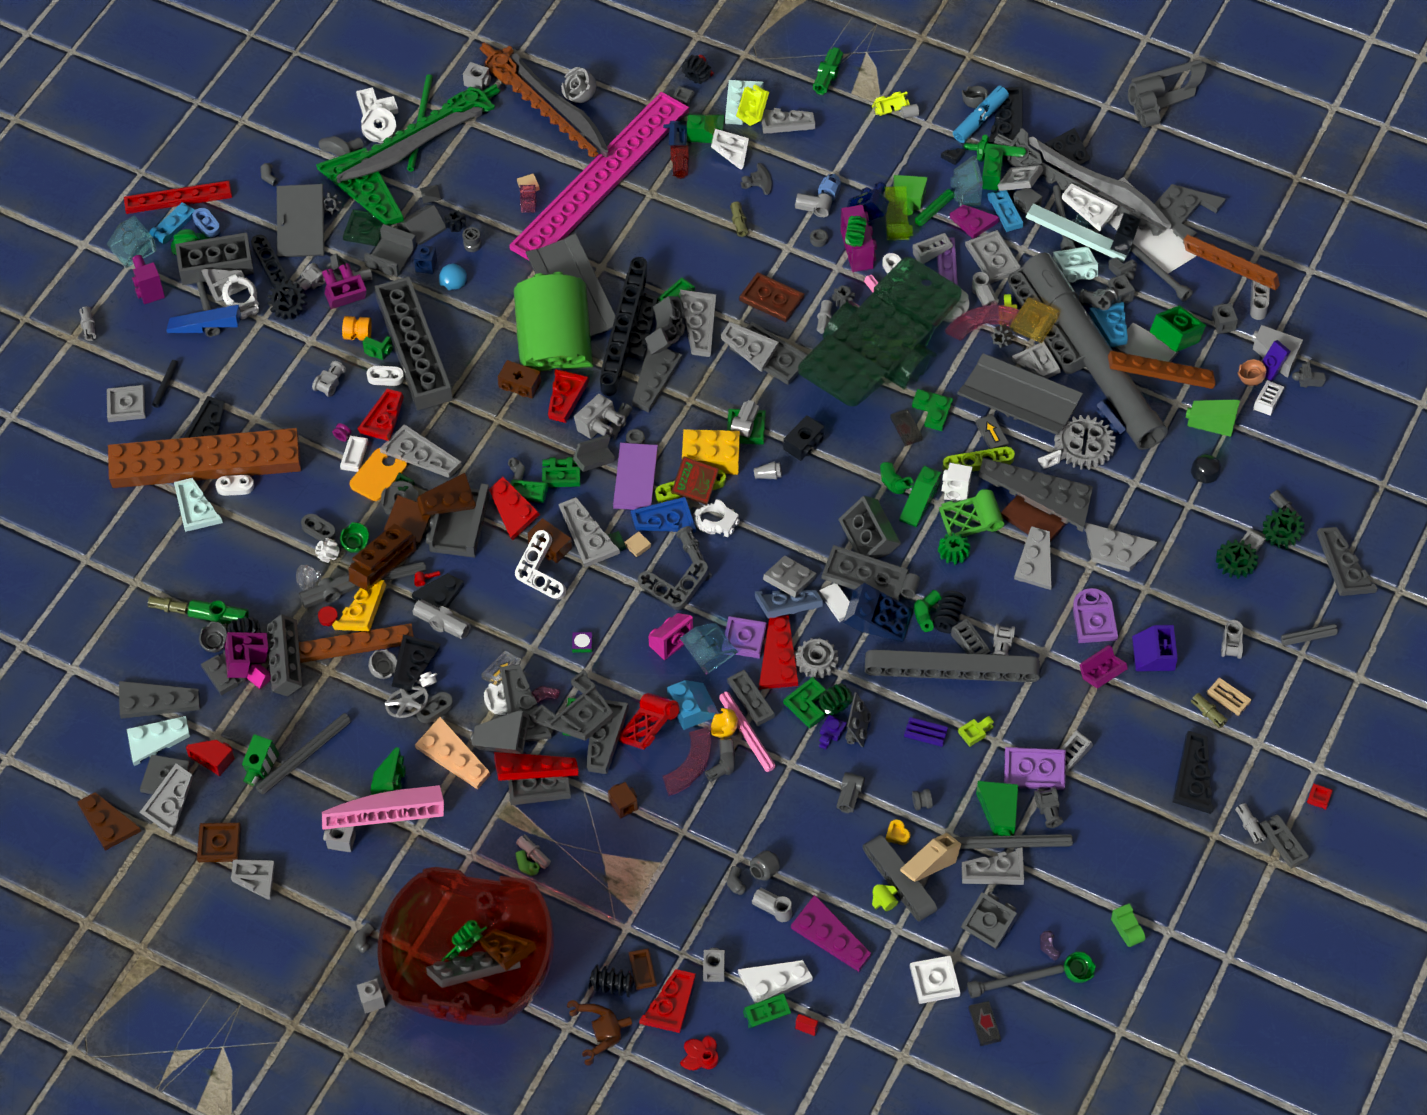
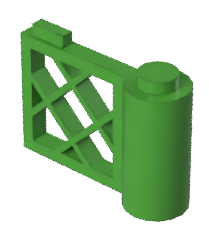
M988 489L980 490L975 497L955 503L949 501L942 503V507H939V512L949 536L952 534L951 528L954 524L962 527L960 532L955 533L956 536L962 534V537L986 530L990 532L997 531L1005 524L994 493ZM973 504L974 509L972 513L963 510L964 507ZM952 510L957 513L952 519L947 517L944 512ZM960 514L969 517L965 524L957 521ZM974 519L979 521L981 526L973 528L969 526V523Z

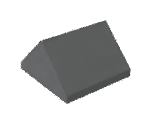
M425 205L404 218V221L397 223V226L402 231L416 236L417 246L418 244L422 245L446 230L445 224L435 205Z

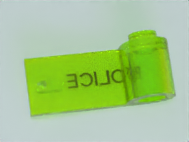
M906 186L885 187L887 240H908L909 236H913V227L908 222Z

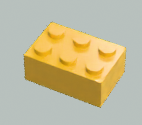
M683 429L682 458L684 456L724 471L725 474L738 475L740 431Z

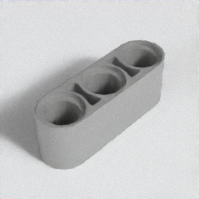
M1253 280L1251 283L1250 315L1256 320H1262L1267 314L1270 288Z

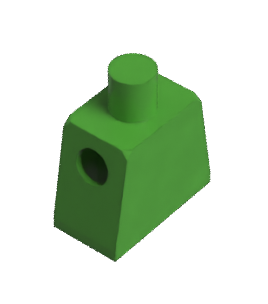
M894 175L893 194L895 205H899L900 202V206L895 207L903 209L904 215H912L913 210L921 209L926 193L927 177Z

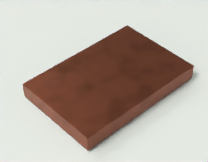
M758 272L739 296V301L784 322L789 320L804 299V293Z
M1019 495L1001 512L1003 519L1026 534H1029L1031 526L1050 531V542L1066 525V523L1061 521L1062 518L1054 514L1049 515L1025 502V498Z

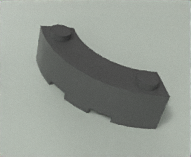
M668 296L653 306L657 321L656 331L645 338L651 354L662 352L677 342L684 333L685 325L682 323V318L685 315L679 297Z

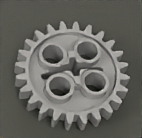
M1080 415L1077 420L1073 416L1072 421H1067L1059 435H1055L1054 448H1057V451L1061 450V460L1066 458V464L1072 462L1073 468L1077 464L1080 465V469L1087 466L1088 470H1090L1091 465L1098 468V463L1104 465L1105 460H1110V456H1113L1115 449V436H1113V430H1109V425L1103 426V420L1099 423L1096 422L1097 417L1090 420L1089 415H1087L1086 419H1083L1082 415ZM1088 430L1085 455H1082L1084 431Z

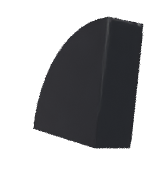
M961 148L945 150L941 153V158L956 165L965 155V150Z

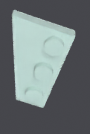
M186 716L127 729L134 766L140 764L141 760L151 757V755H157L156 752L166 747L170 748L190 737Z

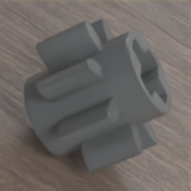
M328 192L327 198L323 196L324 213L330 211L331 215H333L334 209L340 210V207L337 205L342 200L336 198L338 194L331 196V193ZM333 200V205L329 207L328 201Z
M841 285L838 289H834L832 301H836V307L846 308L849 305H853L855 293L851 292V287L848 288Z
M1006 324L993 328L995 331L991 334L994 341L993 344L999 345L1000 348L1012 344L1010 340L1015 338L1012 328H1007Z

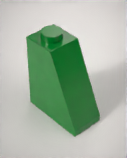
M978 781L976 795L993 835L1014 836L1018 794L1017 784Z

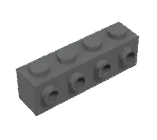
M281 614L267 624L272 692L288 697L302 687L298 629L296 619Z

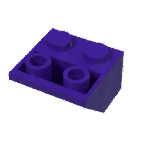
M1154 625L1132 636L1136 671H1175L1178 657L1174 625Z

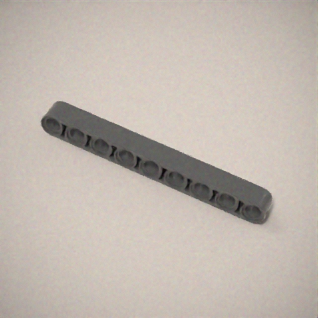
M869 650L865 653V673L872 676L1036 682L1040 679V661L1032 656Z

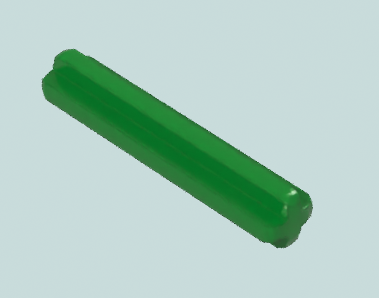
M950 189L945 190L915 217V223L919 226L925 224L954 197V192Z

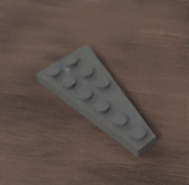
M983 458L978 477L997 487L1002 486L1010 490V494L1025 498V502L1049 515L1054 514L1062 518V522L1066 524L1071 523L1077 526V530L1083 532L1093 486Z

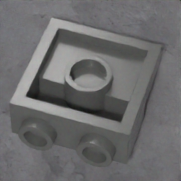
M982 892L961 928L997 949L1019 915L1015 912L1017 908L1006 902L1003 905L998 902L999 898L994 894L988 892L986 895Z

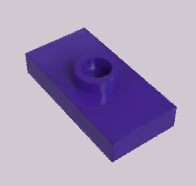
M1278 340L1273 342L1262 361L1267 370L1266 378L1270 381L1275 379L1291 352Z

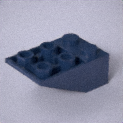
M863 583L853 591L843 623L860 632L902 642L913 609Z

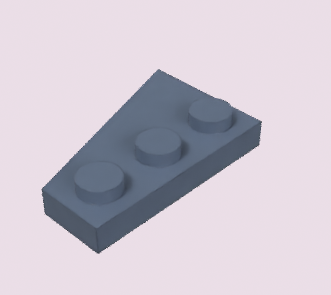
M803 590L795 598L789 594H780V591H772V594H762V591H755V598L767 618H776L782 615L795 614L823 607V600L816 590Z

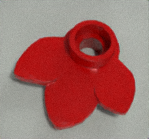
M707 1035L702 1042L698 1039L687 1040L684 1043V1049L688 1055L680 1062V1065L685 1069L693 1071L701 1067L705 1069L716 1067L719 1056L716 1052L717 1043L715 1039Z

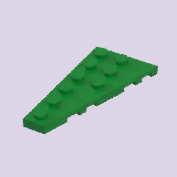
M366 147L316 164L317 170L383 224L391 226L404 221L403 215L379 171L366 176L341 181V183L337 182V175H339L336 170L337 166L348 164L350 158L360 157L362 151H367Z

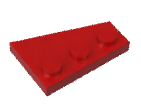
M555 369V380L552 386L553 393L548 410L549 419L563 423L567 422L589 383L588 377Z
M386 389L357 428L359 433L390 441L404 399L402 392Z
M504 477L489 489L507 532L513 541L540 514Z

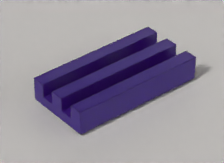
M909 717L904 737L943 747L948 727ZM910 730H913V731H916V732H920V733H922V734L910 732ZM929 735H932V736H935V737H939V738H941V739L929 737Z

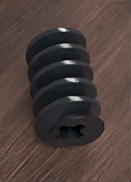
M946 591L941 596L942 599L939 602L935 618L933 619L934 628L940 632L951 633L952 627L958 624L957 622L962 614L966 597L957 591Z
M596 964L591 972L589 990L594 985V990L599 991L602 986L604 993L610 988L611 994H615L618 990L619 996H623L626 991L627 997L630 998L634 978L631 975V971H628L626 976H624L623 969H620L619 973L615 974V968L612 967L608 973L607 966H604L602 971H599V966Z

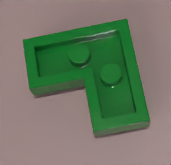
M917 389L912 402V408L928 412L924 427L942 431L951 409L953 398Z
M812 677L783 699V704L811 729L825 718V713L814 702L819 699L820 695L824 694L823 692L826 689Z

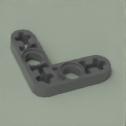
M703 560L694 561L675 587L649 571H644L638 576V583L643 590L675 610H681L687 605L708 576L709 568ZM703 566L704 571H699L697 573L696 568H701ZM649 578L650 581L654 584V587H652V585L647 582L644 584L643 579ZM686 581H693L694 586L691 589H685L684 583ZM661 586L667 587V592L664 595L657 593L658 588ZM671 593L677 599L680 597L681 602L675 603L673 598L670 597Z

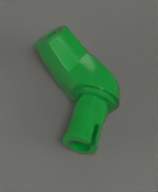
M884 462L880 465L881 481L891 492L903 494L906 489L913 487V485H910L914 484L911 477L902 478L897 475L893 463Z
M932 590L923 600H916L914 604L917 622L924 632H930L934 629L930 608L942 599L936 590Z

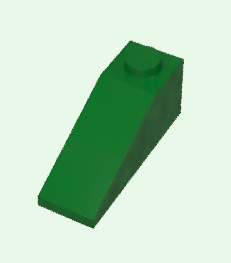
M923 466L899 521L917 528L940 486L941 472Z

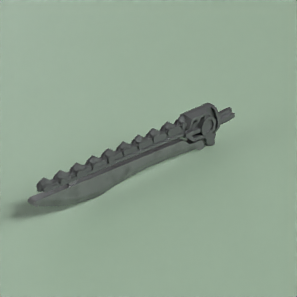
M1023 128L1020 129L1014 140L1001 134L995 137L994 143L997 145L1025 148L1026 153L1022 157L1008 156L1007 161L1009 164L1015 167L1042 165L1043 172L1040 176L1044 175L1048 184H1053L1057 181L1060 189L1066 190L1072 183L1118 206L1113 216H1119L1124 213L1134 215L1141 219L1139 228L1145 229L1150 227L1153 236H1159L1163 230L1141 218V215L1148 217L1167 229H1172L1171 223L1164 214L1137 189L1126 182L1101 175L1078 165L1043 144L1035 137H1029V134ZM1030 145L1041 151L1044 160L1130 207L1135 210L1134 213L1044 164L1040 153L1032 149Z

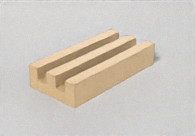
M1218 678L1207 691L1208 696L1237 716H1240L1242 711L1251 703L1249 697L1221 678ZM1233 696L1243 702V704L1234 699Z

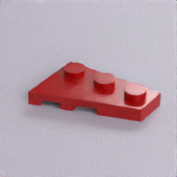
M675 969L662 987L660 994L653 1000L648 1011L639 1020V1024L680 1033L696 974Z

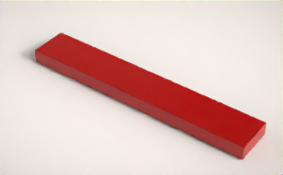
M230 181L125 196L124 204L126 214L176 207L182 202L189 205L232 198Z

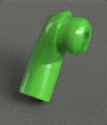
M524 850L515 853L521 872L530 876L536 875L539 872V864L527 861Z

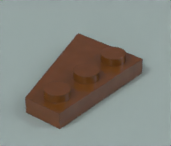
M465 473L419 495L417 498L422 516L472 510L476 507Z
M96 792L77 801L78 806L105 851L141 832L139 826Z
M493 929L479 939L481 946L506 971L522 959L527 958L530 953L537 949L534 941L497 929Z

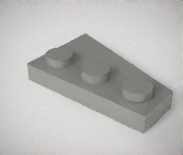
M175 764L140 813L173 836L193 775L178 764Z
M1017 848L1014 852L1010 853L1001 852L998 853V856L990 858L981 857L962 862V884L1024 885L1023 848Z

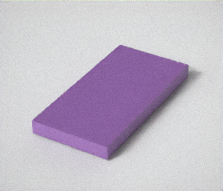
M620 443L613 509L635 510L652 505L658 445Z

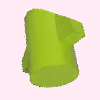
M887 885L874 886L873 907L877 910L882 906L886 912L892 910L898 904V900L894 897L898 892L896 887Z

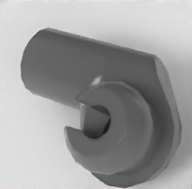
M732 866L727 879V886L733 893L742 895L746 891V886L738 879L741 869L737 866Z
M366 923L354 936V946L361 953L369 949L366 938L374 931V928L369 923Z

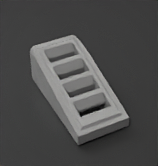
M943 233L913 244V255L921 265L952 248L953 244L947 235Z
M1077 730L1060 749L1066 750V752L1073 756L1070 759L1065 755V760L1069 762L1065 765L1066 773L1093 747L1092 742ZM1077 741L1083 745L1081 748L1075 744ZM1074 747L1078 752L1075 753L1070 748Z

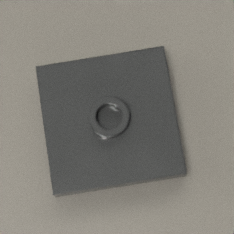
M151 755L140 792L154 794L175 764L189 771L190 761Z

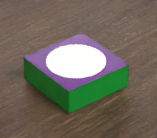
M573 632L572 653L592 652V632Z

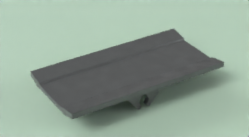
M576 233L542 248L526 251L535 274L550 275L555 272H562L563 275L581 278L585 282L591 337L612 329L615 314Z
M984 353L964 385L957 392L958 395L1000 411L1007 417L1012 416L1014 420H1022L1056 435H1059L1083 396V393Z

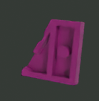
M962 205L950 213V219L972 239L999 223L998 216L966 205Z

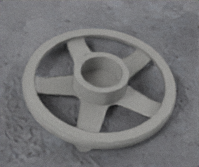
M414 686L412 690L418 691L411 695L408 694V690L399 689L395 691L385 702L386 711L396 718H406L417 714L428 702L426 689ZM401 693L402 698L393 700L394 697ZM422 694L425 695L423 705L415 701ZM391 705H400L396 714L390 711L389 707ZM414 707L417 708V710L412 713L402 715L404 710H410Z

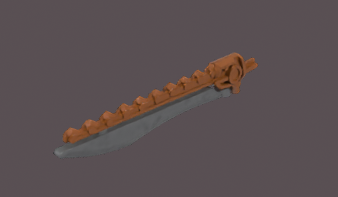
M482 43L480 50L488 56L485 60V67L489 68V72L502 83L512 85L513 92L521 93L523 100H530L532 108L540 109L541 116L550 117V123L559 125L560 132L568 133L569 140L578 141V147L587 149L588 156H598L597 151L604 157L609 156L602 135L585 112L563 99L541 81L520 59V56L514 53L511 46L502 50H495L488 43Z

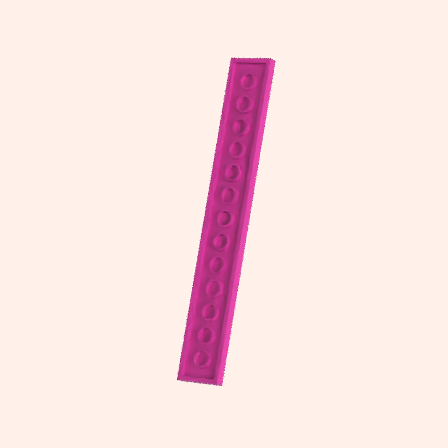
M660 92L607 146L609 156L604 157L600 153L509 245L510 250L529 260L526 251L539 249L565 239L669 133L670 129L663 128V125L670 124V121H680L689 112V107Z

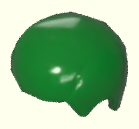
M352 522L341 532L340 542L342 547L350 553H359L368 545L370 538L368 528L362 523Z
M1076 951L1067 956L1064 962V971L1068 979L1075 983H1084L1095 976L1096 965L1088 954Z

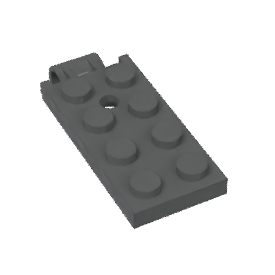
M835 545L832 547L821 577L823 580L854 590L863 583H866L899 601L900 594L907 598L915 597L921 581L919 576L909 573L908 569ZM879 579H884L885 582L883 583V582H880V581H878V580H879Z

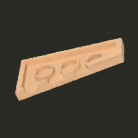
M441 717L415 744L417 750L477 790L490 776L489 770Z

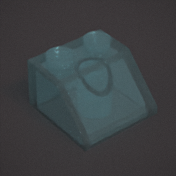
M972 156L954 169L953 177H951V187L955 188L954 199L958 201L959 207L962 205L969 207L981 206L983 181L977 158Z
M135 215L120 223L107 243V246L125 268L134 264L132 260L134 256L142 255L145 258L157 251L154 238Z
M716 623L694 627L680 637L683 645L705 675L738 653Z

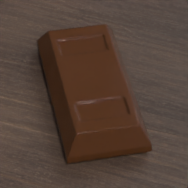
M649 948L628 952L636 990L657 986Z

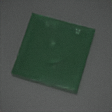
M353 209L343 234V240L377 246L381 238L380 228L383 223L370 212Z

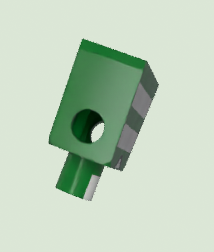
M253 735L242 762V766L247 772L243 780L245 783L254 786L257 778L264 779L269 775L279 756V752L272 740Z

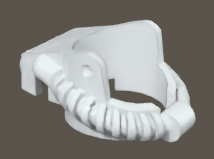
M232 275L228 277L229 281H226L222 290L224 303L227 306L239 304L240 319L242 320L251 314L256 315L259 312V303L257 301L255 285L243 276L237 277ZM238 281L239 284L248 287L251 296L246 302L235 303L229 297L228 292L232 287V283Z
M718 499L715 500L714 504L710 503L700 509H696L693 514L694 523L697 528L708 534H715V532L721 534L723 532L724 536L729 537L730 534H733L734 527L740 522L739 515L733 509L727 508ZM712 511L719 513L723 519L718 522L704 519L702 522L700 517L702 514Z

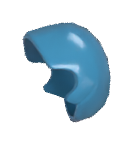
M447 264L439 274L440 286H445L448 290L460 289L467 281L466 271L457 264Z

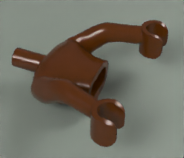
M574 1000L567 1003V1008H576L569 1012L570 1016H576L579 1012H593L600 1015L599 1018L591 1022L596 1040L601 1043L592 1050L586 1049L582 1053L583 1057L591 1056L590 1059L584 1061L587 1066L594 1063V1056L620 1042V1028L632 1025L630 1017L618 1020L613 1011L597 1004H578Z

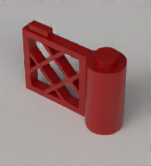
M651 693L644 694L640 699V709L623 729L618 741L643 750L649 747L655 739L654 736L668 719H675L679 714L678 702ZM642 716H645V720L639 722ZM657 721L654 725L650 726V723ZM646 726V729L638 732V729ZM634 731L633 735L627 737L629 733ZM645 736V738L641 742H639V738Z

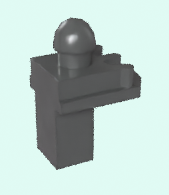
M1117 257L1109 260V269L1117 277L1125 274L1129 281L1134 280L1137 264L1133 259L1124 264Z
M1309 362L1302 363V367L1299 368L1300 372L1292 374L1294 380H1299L1300 387H1322L1326 381L1324 373L1311 372Z

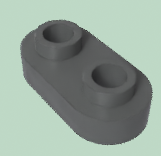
M307 514L302 518V529L307 534L324 542L326 538L335 539V528L329 522L315 514Z
M440 692L429 698L426 706L416 714L418 720L422 723H430L450 711L453 707L451 695L446 692Z

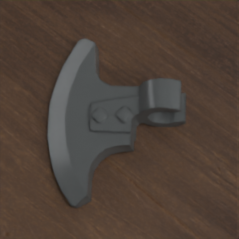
M758 163L757 172L751 173L750 177H742L741 187L748 189L751 186H759L762 188L763 193L768 195L772 185L771 177L767 169L761 163Z

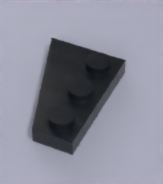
M403 634L392 687L411 691L439 650L441 644Z

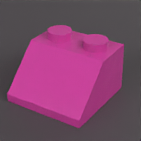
M680 613L669 617L662 626L650 632L649 646L665 661L693 639V617Z

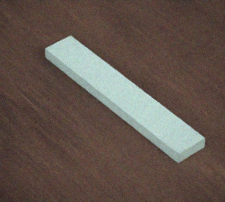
M1036 204L1031 206L1026 215L1027 219L1109 257H1117L1122 263H1124L1127 255L1110 249L1113 242L1112 239Z

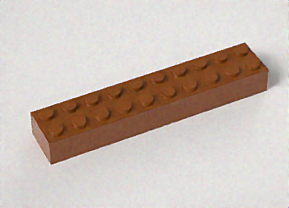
M297 428L108 445L109 481L112 488L174 483L193 478L194 481L219 479L222 476L233 475L255 476L300 472L301 461Z

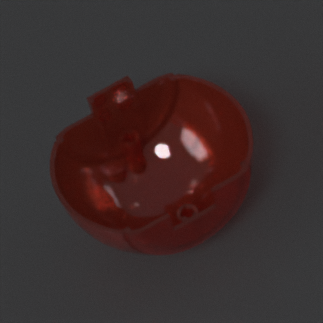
M440 867L423 869L422 873H418L395 896L380 928L377 952L378 964L384 985L392 999L398 1004L425 1016L465 1025H502L521 1013L533 1001L544 985L554 954L555 936L553 923L546 901L538 890L537 885L526 879L500 876V881L466 877L461 870ZM469 920L476 921L480 929L485 926L487 927L481 933L482 936H485L493 929H497L534 941L537 948L527 958L520 961L521 968L443 988L427 975L426 967L441 961L456 946L452 942V937ZM479 940L465 953L463 951L460 952L459 956L467 957L471 956L474 952L487 951L481 946Z

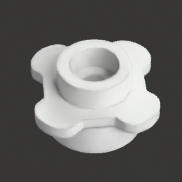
M431 672L422 674L417 684L421 683L423 688L437 682L435 676L438 674H432Z

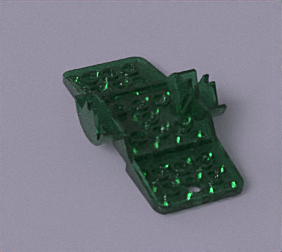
M912 257L903 258L874 287V292L861 306L854 301H848L835 312L824 331V339L798 365L799 374L848 406L859 405L884 382H893L905 390L910 378L917 382L919 375H924L931 356L934 358L937 356L935 352L926 346L934 330L960 300L961 288ZM930 280L932 284L925 286L922 284V281Z

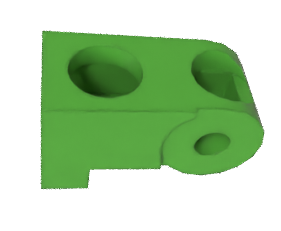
M1130 903L1114 909L1111 920L1126 945L1132 947L1144 942V931L1138 924Z

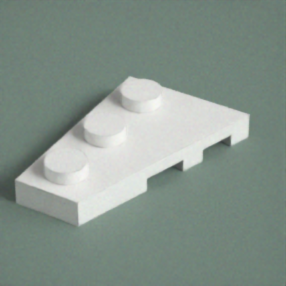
M803 960L738 969V974L755 1003L788 993L811 982L813 979Z

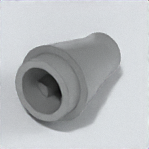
M774 461L754 468L755 479L778 480V478L782 477L780 462L775 463Z

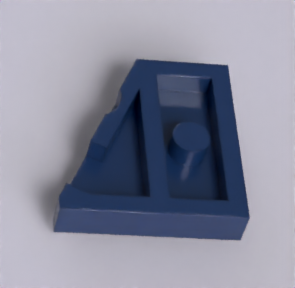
M1105 398L1097 404V412L1102 418L1107 417L1111 422L1109 426L1115 433L1119 432L1121 434L1126 430V426L1116 411L1112 410L1108 405L1109 402Z

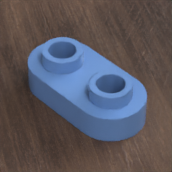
M198 208L193 212V221L204 236L211 238L220 233L219 223L208 209Z

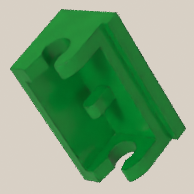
M784 993L747 1006L743 1010V1015L748 1020L749 1028L791 1014Z

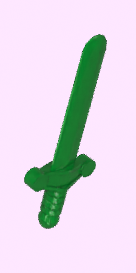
M983 135L978 144L965 143L963 146L966 150L977 151V160L980 162L984 160L985 149L987 148L1002 150L1003 155L1022 157L1026 153L1023 147L989 144V137L987 135Z

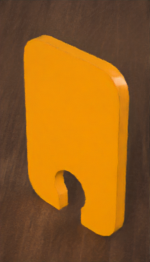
M378 448L350 480V488L370 500L378 501L381 499L382 491L396 482L398 473L402 474L405 471L407 462L396 458L393 465L385 466L382 462L389 456L380 453V448Z

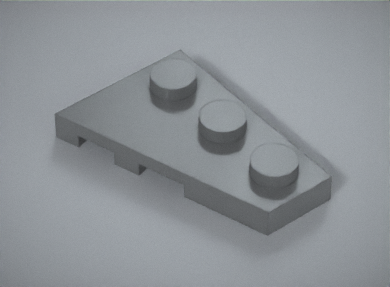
M774 108V110L764 109L761 119L763 134L815 129L813 112L796 110L782 112L780 108Z
M732 322L728 323L721 334V339L760 372L764 370L779 346L778 341Z
M1031 526L1014 576L1015 580L1051 590L1050 531Z

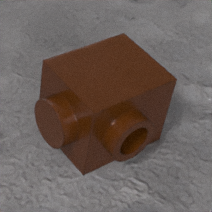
M626 782L616 784L608 790V800L620 819L638 810L636 792L632 787L629 788Z

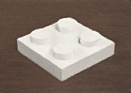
M951 956L910 963V970L919 1004L960 997V989Z

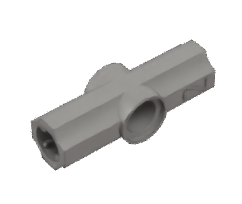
M422 599L416 602L412 611L413 615L428 622L436 631H446L460 639L466 638L471 628L470 623L454 616L448 608L444 606L438 608Z

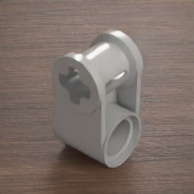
M1230 620L1226 623L1223 633L1221 657H1225V655L1237 656L1238 659L1242 657L1243 626L1237 620Z

